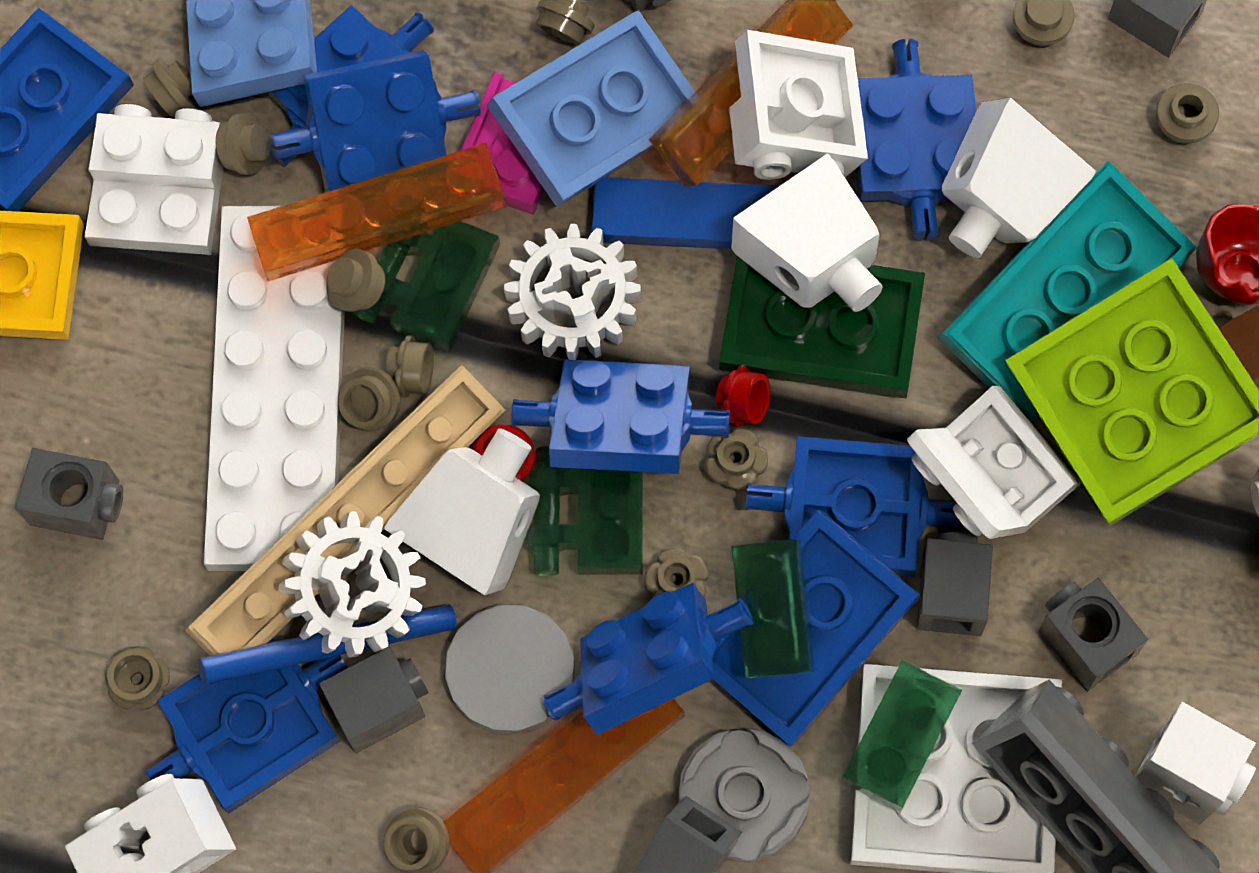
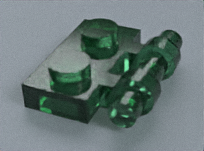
M405 203L397 220L388 222L381 237L384 247L377 259V263L381 265L385 273V286L382 295L372 307L352 312L360 319L374 323L383 304H394L397 308L390 320L394 331L407 336L412 335L419 341L430 343L432 346L450 353L500 247L499 236L445 214H441L432 235L419 230L426 217V212L414 204ZM415 255L420 257L409 283L396 279L406 256Z
M549 446L536 448L535 470L529 472L528 486L540 494L539 503L534 513V526L529 527L527 536V548L534 552L533 573L538 576L558 575L559 552L578 550L579 575H643V472L550 467ZM565 494H578V524H560L561 496Z

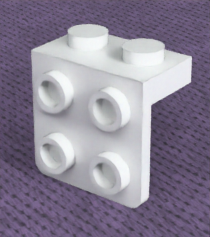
M1000 386L989 388L946 428L917 429L907 438L909 445L916 452L912 456L915 467L932 484L936 486L942 484L957 502L953 506L955 515L976 536H980L983 533L986 537L993 539L1025 533L1081 484L1080 480Z

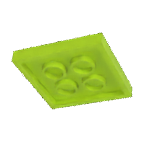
M1173 258L1005 360L1008 368L1109 527L1259 436V389Z

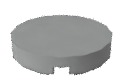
M498 605L476 613L457 630L446 655L445 679L455 706L473 725L500 735L522 733L527 730L531 732L544 727L553 719L545 707L544 695L551 694L574 682L575 659L566 634L548 615L526 605Z
M747 729V731L736 730L733 732L729 730L713 735L693 751L681 772L678 803L688 796L740 830L742 834L727 860L750 863L775 856L795 840L807 818L810 788L802 761L787 743L761 730Z

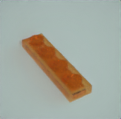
M786 0L757 31L835 45L854 25L835 0ZM736 52L648 139L685 187L697 186L733 149L729 107L741 97Z
M483 143L247 217L265 276L267 281H271L335 261L342 253L350 249L357 248L367 251L506 207V200L487 144Z
M673 698L602 734L596 735L585 720L582 710L443 821L449 833L450 845L473 873H492L684 718L685 711Z

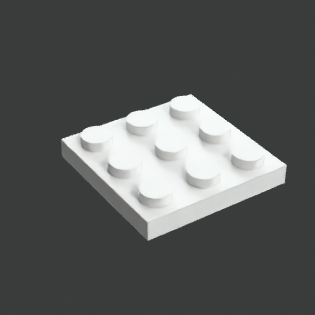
M864 664L862 670L850 865L946 873H1054L1056 838L972 744L1025 691L1049 680V678ZM1050 679L1056 687L1062 688V679Z

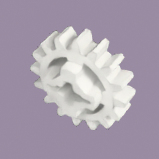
M570 224L567 238L559 239L550 227L545 229L546 244L541 248L529 240L523 244L527 262L511 260L509 264L510 275L516 280L504 284L506 300L514 303L508 308L511 324L524 323L521 335L522 340L526 344L534 342L539 337L542 338L543 355L546 357H550L557 347L560 346L566 347L568 360H576L579 348L587 346L590 353L597 358L601 356L600 341L605 337L617 345L623 341L619 322L626 325H635L636 309L630 304L641 301V285L631 282L637 277V265L635 261L621 262L624 257V246L620 241L612 243L605 248L603 246V232L599 228H596L588 239L580 238L577 224ZM549 266L550 270L545 280L534 284L540 273ZM574 286L575 291L583 295L572 299L571 295L563 290ZM614 294L609 309L602 317L597 319L596 314L600 305L611 301L610 295ZM553 322H558L568 327H561L553 324Z
M349 512L342 518L340 529L330 516L323 518L317 523L320 538L306 530L296 539L299 548L304 554L290 553L284 557L282 564L295 572V577L279 584V591L286 594H294L296 602L288 607L284 614L286 618L302 615L307 623L302 627L299 636L305 640L317 632L324 636L322 652L326 654L334 651L340 642H345L348 658H355L362 654L365 640L375 653L388 647L385 631L396 638L405 635L409 628L401 618V615L414 616L422 609V605L410 597V592L425 586V578L410 575L408 568L420 559L419 553L409 552L402 554L398 547L402 543L405 533L399 530L388 538L381 534L383 518L379 516L370 520L363 528L360 527L357 512ZM353 543L351 549L347 551L345 558L337 559L330 555L326 558L320 556L326 548L335 544ZM380 558L386 564L392 580L387 578L379 561ZM355 570L357 575L355 585L364 591L350 599V596L347 595L349 584L341 580V578ZM312 588L318 590L326 608L325 612L318 606ZM364 609L373 613L378 611L385 613L372 625L352 627L353 622L358 619L360 612Z

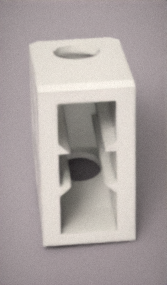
M1012 98L982 102L974 115L942 185L943 194L965 212L949 235V240L959 250L975 258L982 256L994 237L1005 244L1030 242L1042 232L1092 179L1096 170Z
M828 154L733 218L731 249L734 253L802 307H813L835 291L854 312H858L869 306L879 296L883 288L867 269L876 260L880 236L877 226L834 160Z
M498 429L483 455L468 447L450 449L441 457L389 519L384 529L391 534L402 530L405 533L404 543L483 595L503 590L509 581L540 499V494L515 477L531 451V446L518 436L506 430Z

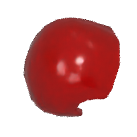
M1228 204L1211 215L1196 248V265L1200 277L1213 292L1233 304H1241L1243 306L1259 304V206L1253 204Z

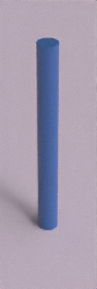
M448 604L421 610L414 616L401 615L409 631L399 638L388 634L386 631L385 633L388 644L455 630V612L453 607ZM378 620L352 625V627L369 626ZM315 633L305 640L301 637L199 658L198 668L201 680L205 685L346 654L345 642H340L334 651L326 654L322 652L324 636L320 633ZM365 640L364 649H369L370 647Z

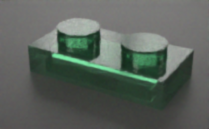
M792 539L731 546L737 600L742 599L745 602L753 619L752 625L740 629L745 678L814 672L801 540Z
M902 660L851 758L841 782L901 813L962 690Z

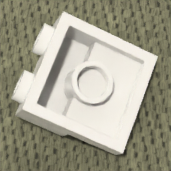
M746 30L735 41L741 97L729 107L735 164L754 167L756 177L772 180L785 177L791 172L800 173L826 154L834 160L844 177L868 159L854 48Z
M133 104L116 106L114 114L98 113L89 164V172L94 180L85 231V238L88 244L99 247L211 255L224 169L216 150V133L220 123L212 122V117L204 111L189 108L177 110L175 119L151 117L152 113L148 109Z

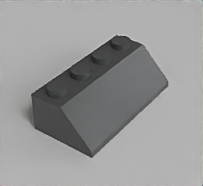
M1050 679L1025 691L972 742L974 747L1086 873H1222L1219 870L1220 864L1215 854L1202 842L1190 838L1174 820V811L1168 801L1158 792L1146 788L1128 768L1129 761L1124 752L1111 740L1101 737L1083 717L1084 711L1078 700L1067 690L1056 687Z

